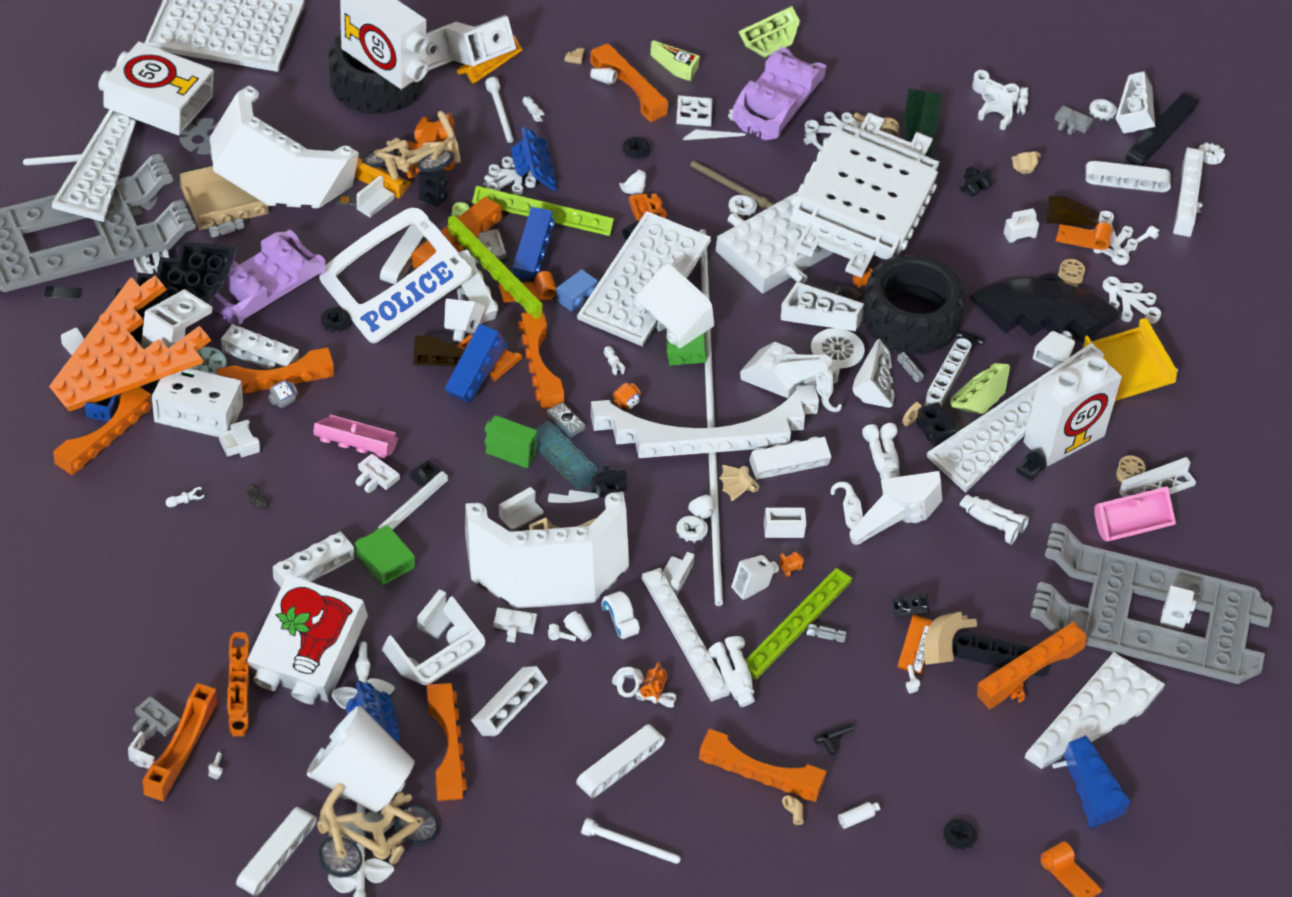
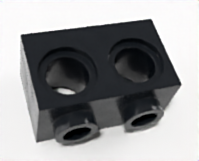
M427 163L424 168H433L434 165ZM440 169L434 172H421L419 174V200L437 207L442 201L446 200L448 196L447 170Z
M939 402L918 409L916 417L917 426L923 430L926 439L934 447L956 434L957 428Z

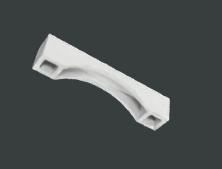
M1186 149L1182 164L1181 190L1173 234L1191 237L1197 210L1204 156L1203 150Z

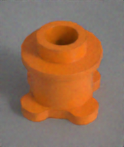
M868 267V271H865L862 278L853 275V283L858 288L867 285L872 267Z
M792 552V555L786 557L784 554H780L779 565L786 577L791 575V571L796 569L802 570L804 560L802 555L797 552Z

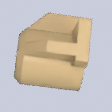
M1036 151L1020 153L1012 157L1013 168L1021 174L1032 173L1038 164V157H1041V154Z

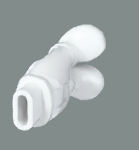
M893 423L883 425L880 433L878 427L874 424L867 425L862 430L864 439L870 443L869 446L874 464L880 473L881 479L900 476L899 458L892 440L898 431ZM879 435H880V439H881V441H882V445H883V449H884L885 453L882 452L881 443H880V441H879Z
M966 495L960 502V506L965 508L966 512L977 520L997 527L999 530H1004L1005 541L1010 545L1015 542L1018 533L1025 531L1029 522V517L1023 514H1015L1010 509L1000 507L987 499H979L977 496L973 498Z
M733 636L725 639V644L730 652L735 670L732 669L725 645L722 642H717L711 646L709 654L712 659H717L723 679L734 700L738 701L740 707H745L755 702L752 677L741 651L745 646L744 638Z

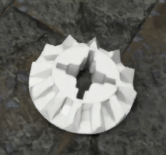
M1104 99L1093 101L1089 107L1090 114L1094 115V118H1100V120L1105 119L1108 121L1109 118L1113 119L1117 112L1116 106Z
M1205 143L1198 148V150L1204 151L1203 162L1218 164L1224 159V149L1220 148L1219 145L1215 146L1213 143Z
M736 195L730 199L728 207L731 213H737L742 217L745 215L750 217L751 214L755 213L757 203L750 196Z
M696 516L683 517L678 521L676 528L680 538H684L686 542L691 540L694 543L697 540L702 541L703 537L707 536L708 531L706 522ZM688 529H695V532H689Z

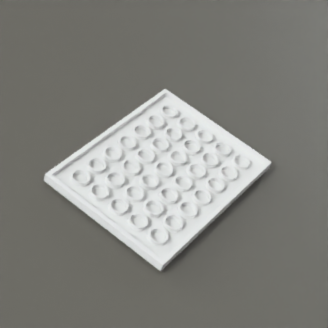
M163 0L144 44L172 54L278 72L303 10L304 0Z

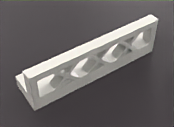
M1185 457L1122 481L1119 493L1122 497H1127L1132 494L1143 493L1149 488L1153 490L1163 488L1161 486L1162 483L1173 485L1171 488H1168L1169 494L1192 487L1196 484V481L1188 472L1191 462ZM1184 476L1187 482L1177 481V478Z

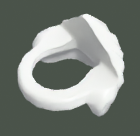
M637 170L625 183H619L622 191L632 195L642 194L645 187L646 173L642 170Z
M623 667L614 675L612 684L617 686L620 695L629 698L638 692L640 684L644 681L643 674L639 669ZM625 678L635 679L636 686L631 693H626L623 690Z

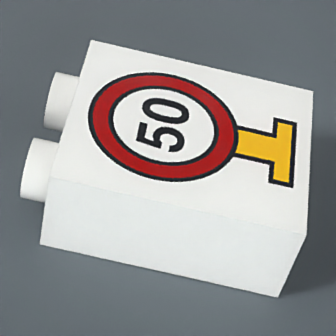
M340 0L341 49L400 89H403L413 81L419 82L425 77L428 71V65L426 64L428 38L426 37L425 18L398 0Z
M138 42L129 53L124 51L120 54L116 67L111 72L106 70L102 74L99 81V90L104 92L105 108L180 135L213 97V69Z
M1096 352L1038 382L1023 442L1031 450L1041 449L1045 457L1046 466H1049L1104 437L1122 376Z

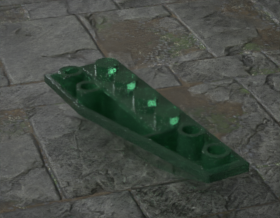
M909 89L904 113L906 141L911 143L916 132L933 138L925 155L932 159L943 94Z

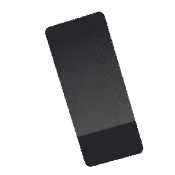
M46 286L44 297L80 299L82 288Z

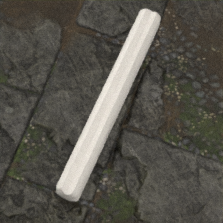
M443 471L439 472L386 519L378 529L388 525L393 530L446 483L448 475Z

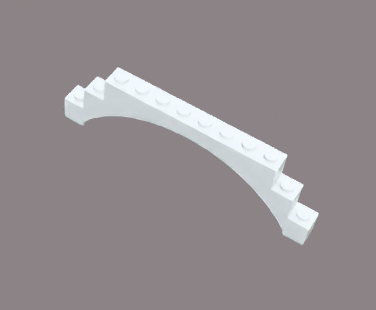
M814 385L796 386V390L791 397L771 412L747 422L716 428H683L650 422L619 409L611 404L610 400L591 401V420L594 431L613 429L616 444L635 443L639 458L772 448V446L777 444H790L791 431L804 429L805 415L817 414L819 398Z

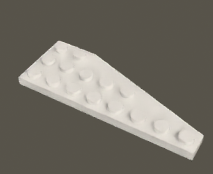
M1113 652L1026 752L1025 758L1041 769L1062 758L1070 741L1087 735L1092 742L1112 731V728L1119 724L1123 725L1130 718L1143 714L1163 690L1165 684Z

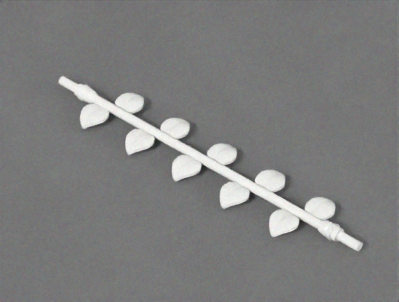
M360 642L359 658L355 664L359 681L368 682L376 690L384 691L390 695L395 689L392 684L376 678L367 680L370 669L369 659L367 658V643ZM341 687L333 690L332 697L341 708L346 709L347 702L354 698L358 692L355 688ZM340 794L339 796L343 799H349L348 797ZM357 803V812L364 814L363 819L365 821L375 823L384 818L378 812H369L365 815V807ZM393 820L391 821L389 826L383 830L384 833H386L394 825ZM351 822L341 824L365 837V830L355 827ZM356 842L363 858L360 870L356 874L344 878L329 874L328 879L332 886L341 893L351 892L356 887L354 897H366L364 892L365 876L373 883H381L393 873L394 867L379 859H368L365 861V847ZM356 853V866H357V864H358V855H357V853ZM350 869L335 870V872L338 873H347L352 871Z

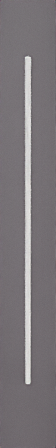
M701 229L699 231L700 233L706 235V230ZM706 248L700 257L701 290L709 299ZM710 328L705 332L707 428H715ZM716 452L708 454L710 496L713 498L714 510L711 512L715 605L721 606L723 604L717 462Z

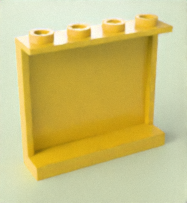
M1147 318L1140 319L1139 327L1092 342L1088 336H1085L1083 348L1091 343L1104 353L1106 362L1122 376L1115 401L1176 382L1177 369Z

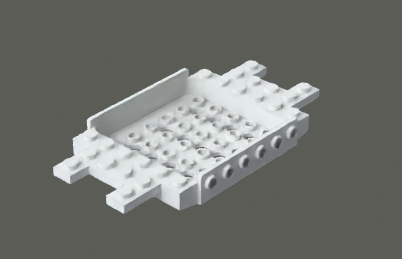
M871 113L867 114L860 129L842 122L837 131L833 130L829 139L825 141L822 151H819L817 161L813 162L810 169L811 172L807 173L804 184H801L798 195H795L792 201L794 208L791 221L806 227L796 245L795 251L812 257L817 246L837 253L850 259L845 271L860 278L863 277L873 255L887 260L892 258L894 254L899 256L901 250L905 251L908 244L907 238L911 239L914 232L912 228L917 227L920 220L918 216L922 217L926 208L924 204L928 205L931 199L929 194H933L937 184H934L939 165V161L925 156L933 138L916 132L911 143L881 131L884 119ZM850 151L857 152L859 155H853ZM867 158H871V159H874V160H876V161H875V162H870L869 160H867ZM886 164L891 166L892 168L888 169L885 168L883 165ZM900 171L906 172L908 175H902ZM844 172L848 177H841L838 173ZM862 179L864 184H858L855 180ZM876 185L880 187L881 190H873L872 186ZM893 192L897 197H890L888 193ZM827 195H834L836 199H828ZM849 201L852 203V206H845L843 202ZM866 208L869 213H862L859 209ZM883 215L886 219L879 220L876 216Z

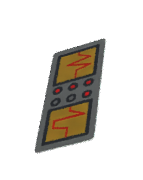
M340 194L337 204L357 205V195Z

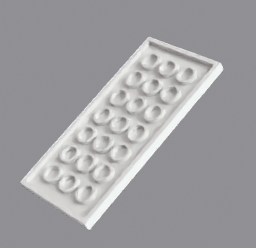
M646 211L578 313V320L643 347L658 324V320L648 311L643 314L636 312L632 306L633 298L655 273L667 263L671 264L687 279L711 242V237Z

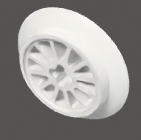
M838 328L819 332L811 343L813 355H828L832 360L830 366L837 365L839 369L856 365L863 358L865 351L864 345L858 336L848 330Z

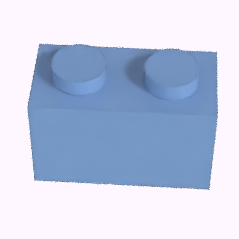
M581 269L556 288V301L572 312L588 300L598 281Z

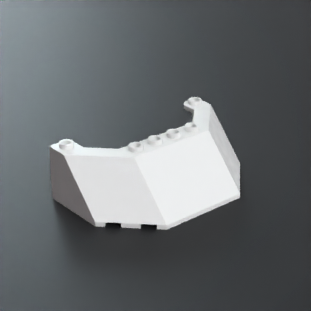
M247 86L237 92L210 136L213 171L269 206H275L276 203H285L287 207H301V204L311 205L312 208H320L353 187L359 154L357 151L349 146L340 147L335 151L306 149L253 116L251 103L258 99L259 92L251 86Z
M623 492L610 493L605 497L606 510L590 526L509 532L487 517V510L484 505L480 503L466 504L465 538L471 580L476 584H482L487 588V591L498 598H504L515 609L596 602L605 589L608 590L617 580V577L629 568L627 517Z

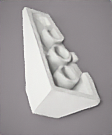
M880 339L876 340L854 380L853 392L863 403L890 408L893 406L895 397L894 390L891 389L890 385L893 383V377L890 376L889 372L892 368L891 353Z

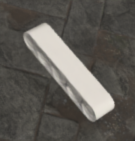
M1090 161L1086 164V181L1090 184L1155 192H1167L1171 188L1170 172L1166 169Z
M426 222L421 225L424 230L430 227ZM411 224L384 264L380 273V280L394 285L401 281L413 264L411 253L428 241L415 225Z
M960 338L955 341L928 389L925 406L939 402L941 407L943 406L968 361L971 349L969 340Z
M647 724L584 771L578 777L576 784L591 798H595L663 745L665 737L653 726Z
M296 807L244 868L237 879L236 885L257 896L310 833L317 818L307 811Z

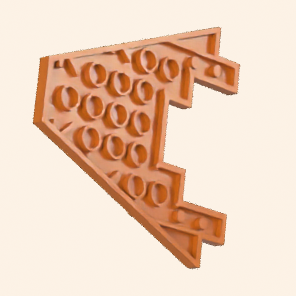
M153 276L141 286L132 277L127 281L50 384L51 390L69 412L84 407L86 402L95 403L204 363L197 351L209 343L211 339L200 326L170 348H167L158 339L146 349H143L130 334L144 323V320L137 311L167 290L156 276Z

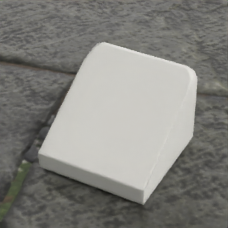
M77 328L61 335L62 345L71 355H73L84 340Z

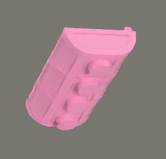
M332 414L329 415V418H324L314 424V436L320 437V441L326 443L335 441L338 442V446L343 448L357 447L356 451L361 453L371 451L375 453L374 456L379 458L390 456L398 442V438L395 437L396 432Z
M1168 486L1098 503L1094 510L1099 534L1106 542L1176 524Z

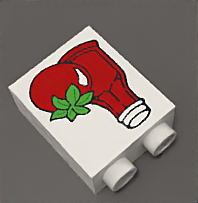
M287 574L247 660L252 674L255 676L253 679L254 683L270 691H276L278 685L292 689L291 695L306 704H314L316 698L329 702L368 617L363 600Z

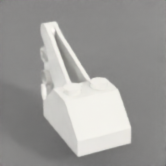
M773 342L759 349L740 371L741 380L786 398L791 397L796 390V386H800L803 380L816 375L817 392L821 395L824 407L831 412H839L842 408L841 404L838 407H834L829 402V398L833 393V375L829 369L832 360L828 355L796 354L792 348Z
M939 471L881 479L883 496L864 517L862 515L861 502L854 493L853 487L847 482L835 483L831 488V495L835 494L837 488L841 487L846 490L843 507L846 525L852 529L850 531L851 542L856 545L861 544L868 538L901 520L906 523H918L926 520L942 502Z

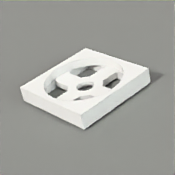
M678 96L676 124L711 126L712 98ZM695 108V109H697L698 111H697V112H693L691 109ZM681 112H687L691 114V117H683ZM708 114V117L705 119L698 118V115Z

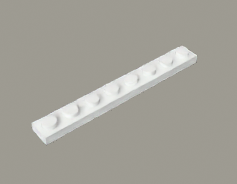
M661 568L643 573L642 580L710 701L728 696L730 690Z

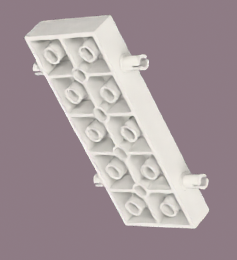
M844 172L838 173L841 177H848ZM862 179L855 180L858 184H864ZM876 185L872 186L873 190H881V188ZM798 192L746 221L740 218L737 213L731 214L728 217V222L735 227L717 236L716 252L762 294L791 277L796 282L804 283L807 280V275L801 271L834 253L820 246H817L812 257L795 251L796 245L806 228L791 221L794 208L792 201L795 195H798ZM827 195L828 199H836L834 195ZM849 201L843 202L845 206H852V203ZM866 208L859 209L862 213H869ZM883 215L876 216L879 220L886 219Z

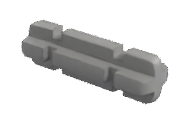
M239 218L234 220V222L229 221L219 224L218 227L212 226L209 228L210 236L214 238L219 236V234L224 235L234 232L235 229H243L244 222Z
M905 352L898 355V362L910 376H913L912 378L916 382L922 381L924 374Z
M811 623L807 628V635L815 637V635H818L819 638L828 640L837 639L836 641L842 643L846 639V631L843 630L835 631L836 629L817 627V625Z

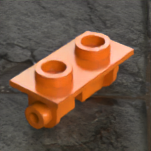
M657 662L654 669H650L647 672L645 684H643L640 690L644 698L655 696L656 701H659L667 680L666 670L662 669L660 662Z

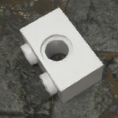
M1170 586L1162 610L1160 625L1183 630L1185 624L1190 623L1192 612L1196 605V600H1193L1194 591Z

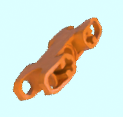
M451 113L445 114L454 132L453 116ZM429 116L421 118L414 132L415 140L418 144L416 149L421 148L423 143L444 142L448 137L441 121L431 122ZM430 158L421 167L424 168L427 163L434 165L437 159L431 160ZM419 162L410 166V170L406 172L408 178L416 177L418 172H420L418 169Z
M234 632L230 637L229 645L230 663L227 709L229 731L233 736H244L248 731L250 666L247 660L250 654L249 639L245 632ZM236 639L245 640V644L241 647L235 646L233 643ZM237 721L245 724L241 730L234 729L232 725Z

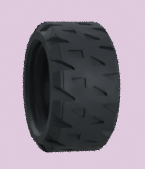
M341 33L335 38V43L331 44L329 50L330 87L335 97L339 101L343 100V104L352 110L356 109L368 114L391 113L410 105L420 94L423 79L419 82L413 81L403 89H400L379 74L366 73L355 69V67L363 65V63L341 49Z
M918 255L892 257L885 260L884 265H877L871 272V276L868 277L863 303V323H866V329L873 338L880 339L888 349H895L899 353L905 352L906 354L919 353L921 355L932 353L936 349L940 350L947 346L955 338L959 330L966 296L964 286L960 278L956 277V273L947 265L940 264L938 260ZM900 295L917 296L930 301L938 310L927 314L910 313L895 307L889 299Z

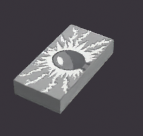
M563 402L547 410V415L570 438L585 430V424Z

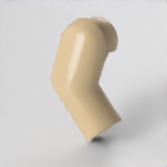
M790 795L785 796L782 799V804L793 814V823L795 825L803 824L802 803Z

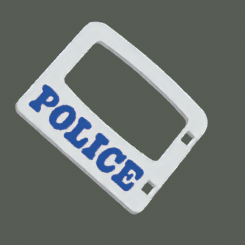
M409 208L376 227L326 264V272L320 275V280L340 307L350 314L351 320L370 343H377L472 276L473 271L422 210ZM425 222L430 226L426 230L421 226ZM408 225H415L436 249V253L386 291L363 304H358L337 279V275L389 236ZM455 257L459 260V263L456 265L451 262Z

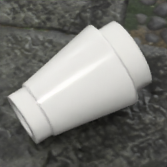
M593 68L591 70V78L608 85L615 84L617 71L613 70V68Z
M574 611L564 619L565 627L581 639L582 642L592 636L581 614Z

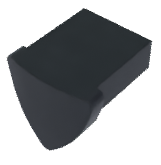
M1041 449L1030 451L1017 466L1016 473L1033 481L1040 471L1046 468L1045 457Z
M427 460L419 467L411 470L410 477L423 488L441 470Z

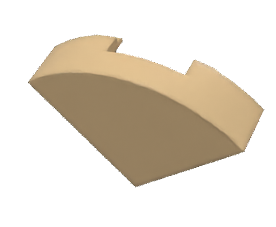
M577 48L576 51L568 52L565 55V61L582 64L585 48Z
M915 402L904 415L902 424L907 427L916 421L918 409L922 405Z

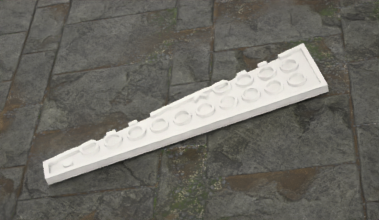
M111 109L108 111L52 201V208L104 222L137 119Z
M1092 343L927 452V458L966 493L1025 435L1038 382L1096 352L1104 359V353Z

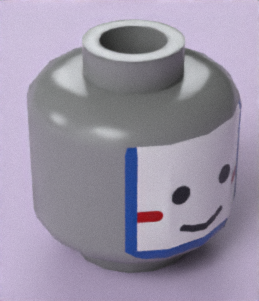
M282 380L270 387L268 398L273 406L277 405L279 408H284L296 401L298 392L292 382Z

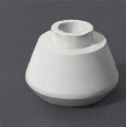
M709 495L698 497L689 503L688 509L696 517L706 519L712 515L711 512L714 510L713 498Z

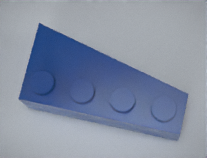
M531 207L513 265V275L515 277L534 281L536 275L541 271V262L545 258L546 248L555 224L552 211Z
M479 323L445 387V391L450 396L468 404L475 397L478 389L508 346V343L498 331Z
M1087 735L1070 741L1063 755L1070 775L1075 781L1077 795L1081 798L1082 809L1088 818L1089 829L1124 815L1130 801Z

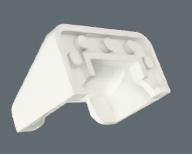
M669 263L662 266L633 298L632 306L635 311L642 314L648 311L667 328L668 341L671 344H675L679 349L714 326L713 308L709 299Z

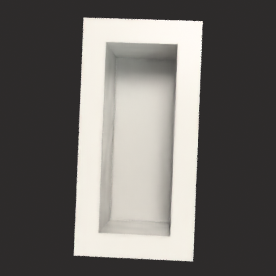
M805 508L765 509V538H804L806 528Z

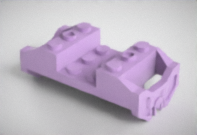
M780 47L779 50L774 51L766 60L765 71L756 83L749 81L733 106L732 119L742 131L748 132L750 130V134L757 131L756 136L759 137L761 135L763 140L778 138L783 128L819 82L825 78L826 65L819 62L813 64L806 63L795 58L788 49ZM747 109L756 112V116L750 114Z
M292 230L276 232L261 241L262 251L240 265L233 261L229 274L222 285L231 293L232 304L218 292L209 303L219 315L224 314V319H227L230 325H240L245 318L316 275L324 274L326 272L325 259L320 254H313L304 247Z

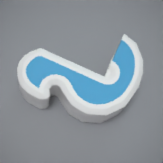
M619 591L603 597L602 609L603 611H610L618 636L626 639L638 634L640 631L639 622L634 618L632 604L627 595Z

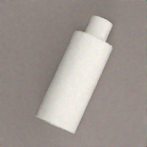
M867 802L839 814L838 820L840 825L846 829L874 817L875 812L880 810L879 804L877 802L874 804Z

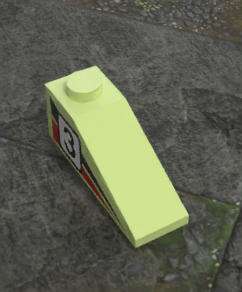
M656 41L651 42L650 55L673 75L691 81L698 70L700 56Z

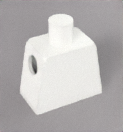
M446 299L444 327L454 331L453 342L460 343L463 341L465 333L474 334L480 323L485 305L473 301Z
M1051 331L1035 347L1033 360L1055 368L1070 358L1075 345V341L1071 339V333L1063 331L1059 334Z
M763 555L742 560L739 562L731 587L742 600H745L767 588L772 575L779 571V567L776 562H769Z

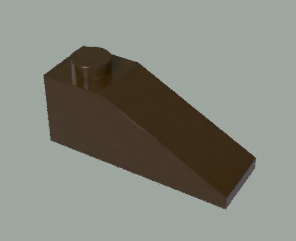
M1048 197L1045 209L1046 223L1096 226L1099 224L1098 211L1068 197Z
M415 336L413 365L456 367L465 350L433 336Z

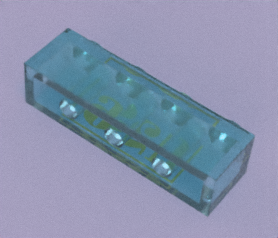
M547 421L535 428L537 430L536 450L576 490L579 491L592 483V477L596 476L597 473L595 463L589 461L580 449L578 450L572 441L560 432L557 426Z

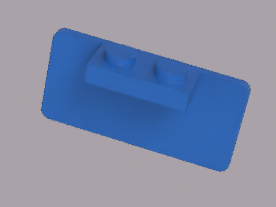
M525 126L522 127L523 140L511 148L516 174L521 177L531 170L534 178L551 190H557V179L554 176V167L551 163V155L548 151L546 139L539 137L532 129H528Z
M358 681L356 683L358 693L346 704L347 715L355 707L361 706L398 742L401 736L392 697L384 691L376 690L368 682Z

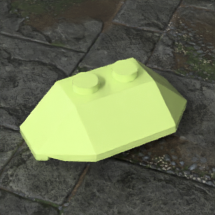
M790 7L739 31V34L747 48L765 58L774 51L779 50L780 47L786 48L792 45L800 20L793 7Z
M994 363L990 366L991 368L973 377L951 398L952 407L971 413H986L1005 394L1010 370L1009 364Z

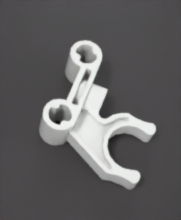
M978 70L974 74L972 87L974 91L982 94V98L986 102L978 113V119L984 120L985 115L989 112H999L1004 116V119L1000 122V129L1005 130L1012 121V106L1018 102L1019 87L1016 84L1003 86L990 80L988 72Z

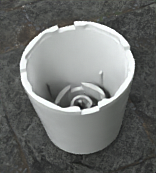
M359 706L355 707L329 736L332 741L326 749L321 748L307 771V775L310 778L331 789H334L338 783H342L344 785L342 795L374 812H378L389 804L395 793H399L405 785L404 781L409 776L415 761Z

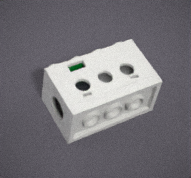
M190 368L161 378L152 395L154 422L219 437L218 433L230 430V425L236 422L243 407L241 381Z

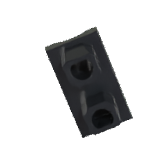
M972 166L966 168L965 175H963L966 180L965 185L960 187L962 193L967 191L972 197L977 195L981 191L978 184L984 190L989 189L994 184L990 178L991 169L989 168L980 173L978 168L974 169Z
M603 466L602 472L596 473V476L592 477V492H596L600 498L606 497L611 488H615L616 492L625 493L627 487L626 470L609 471L608 466Z
M928 593L892 598L894 618L930 613Z

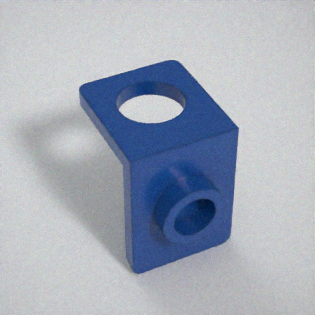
M117 395L112 396L108 407L85 403L86 416L96 420L109 421L118 408Z

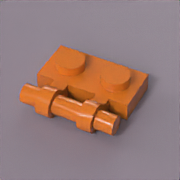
M656 193L652 194L651 198H648L646 194L629 196V204L636 221H640L646 211L667 219V212L662 207V200Z

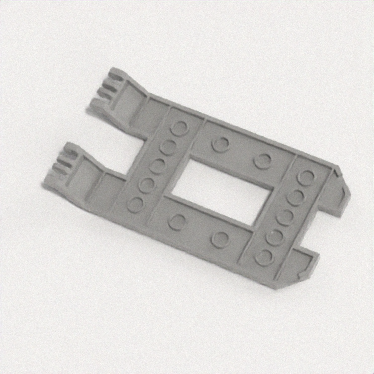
M162 155L150 156L134 175L117 180L104 222L94 220L100 236L30 253L22 234L87 217L52 208V201L56 195L0 208V291L8 292L147 256L156 252L170 250L185 232L191 231L196 227L194 221L191 220L192 217L186 208L185 202L183 200L172 202L155 222L139 226L136 225L129 209L132 206L148 203L163 185L173 181L166 163L163 162Z
M1052 524V534L1048 538L1047 546L1049 548L1045 551V557L1055 560L1070 577L1093 583L1088 608L1068 603L1051 584L1043 582L1037 584L1036 590L1039 593L1035 594V600L1033 601L1035 608L1031 610L1030 616L1033 619L1040 620L1053 634L1074 622L1087 635L1085 645L1235 684L1244 682L1261 673L1265 653L1246 649L1245 646L1249 623L1269 627L1272 606L1268 602L1265 603L1260 597V592L1256 588L1084 545L1065 525ZM1170 586L1194 591L1193 600H1196L1194 609L1209 612L1205 638L1128 619L1132 593L1166 601Z

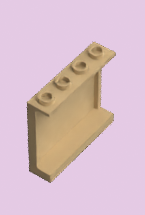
M213 166L179 174L180 188L199 230L218 226L229 221L234 222V220L239 218L244 220L269 214L267 204L214 172Z

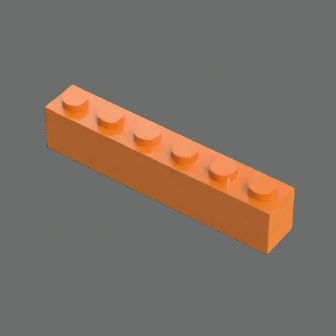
M484 197L460 215L458 219L478 238L481 232H487L502 220L501 205ZM447 226L440 231L457 252L465 248L459 244L454 236L449 234ZM426 241L411 253L414 268L420 267L436 253V249L429 241Z

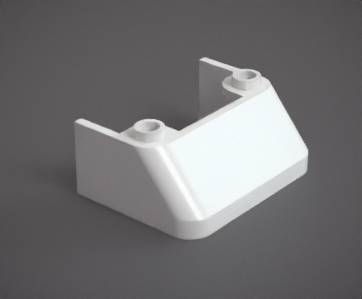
M453 596L448 599L443 610L454 625L446 635L450 645L420 665L415 659L406 656L391 635L387 637L382 651L403 677L422 685H429L483 649L485 645L484 636Z

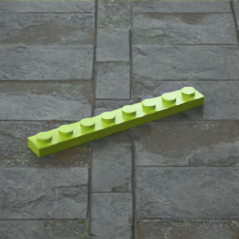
M476 186L472 202L476 204L486 197L501 205V210L529 216L531 207L550 210L557 224L611 236L615 220L614 218Z
M455 215L449 217L447 226L449 234L454 236L459 244L469 251L471 256H474L481 266L492 275L493 279L497 280L504 290L508 291L514 297V300L525 308L528 314H531L535 319L541 317L542 303Z
M835 568L745 660L751 677L757 680L808 628V625L812 624L851 584L852 578Z

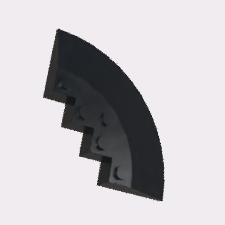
M181 241L178 259L160 257L157 274L138 272L136 283L139 286L153 276H156L167 290L137 311V313L144 320L146 310L184 289L208 304L226 280L237 248ZM116 288L115 297L118 295L122 288ZM144 323L130 333L136 341H142Z
M1048 279L1004 281L980 289L969 296L1005 334L1020 325L1030 336H1033L1043 328L1049 333L1054 331L1061 334L1063 331H1071L1083 343L1085 342V336L1091 338L1123 315L1111 304L1087 290Z

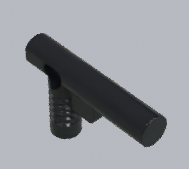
M958 331L955 336L956 338L969 340L971 343L970 351L974 350L976 344L983 346L985 341L983 338Z
M849 723L814 736L813 739L815 744L823 742L830 755L833 756L838 752L834 746L840 740L838 736L849 733L854 728Z

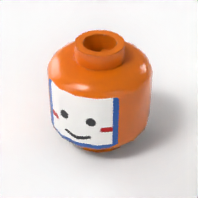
M624 383L613 392V403L619 409L628 411L640 402L641 392L635 384Z

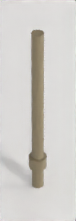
M694 160L690 164V167L732 190L752 197L758 203V206L763 209L775 205L764 196L760 197Z

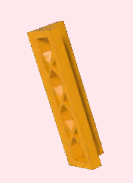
M513 35L516 49L474 66L464 64L456 70L458 75L466 73L471 83H476L521 52L522 48L515 35Z
M358 158L354 178L370 184L379 176H382L384 188L394 193V196L400 198L411 187L410 181L399 176L396 180H393L388 171L362 163V159Z

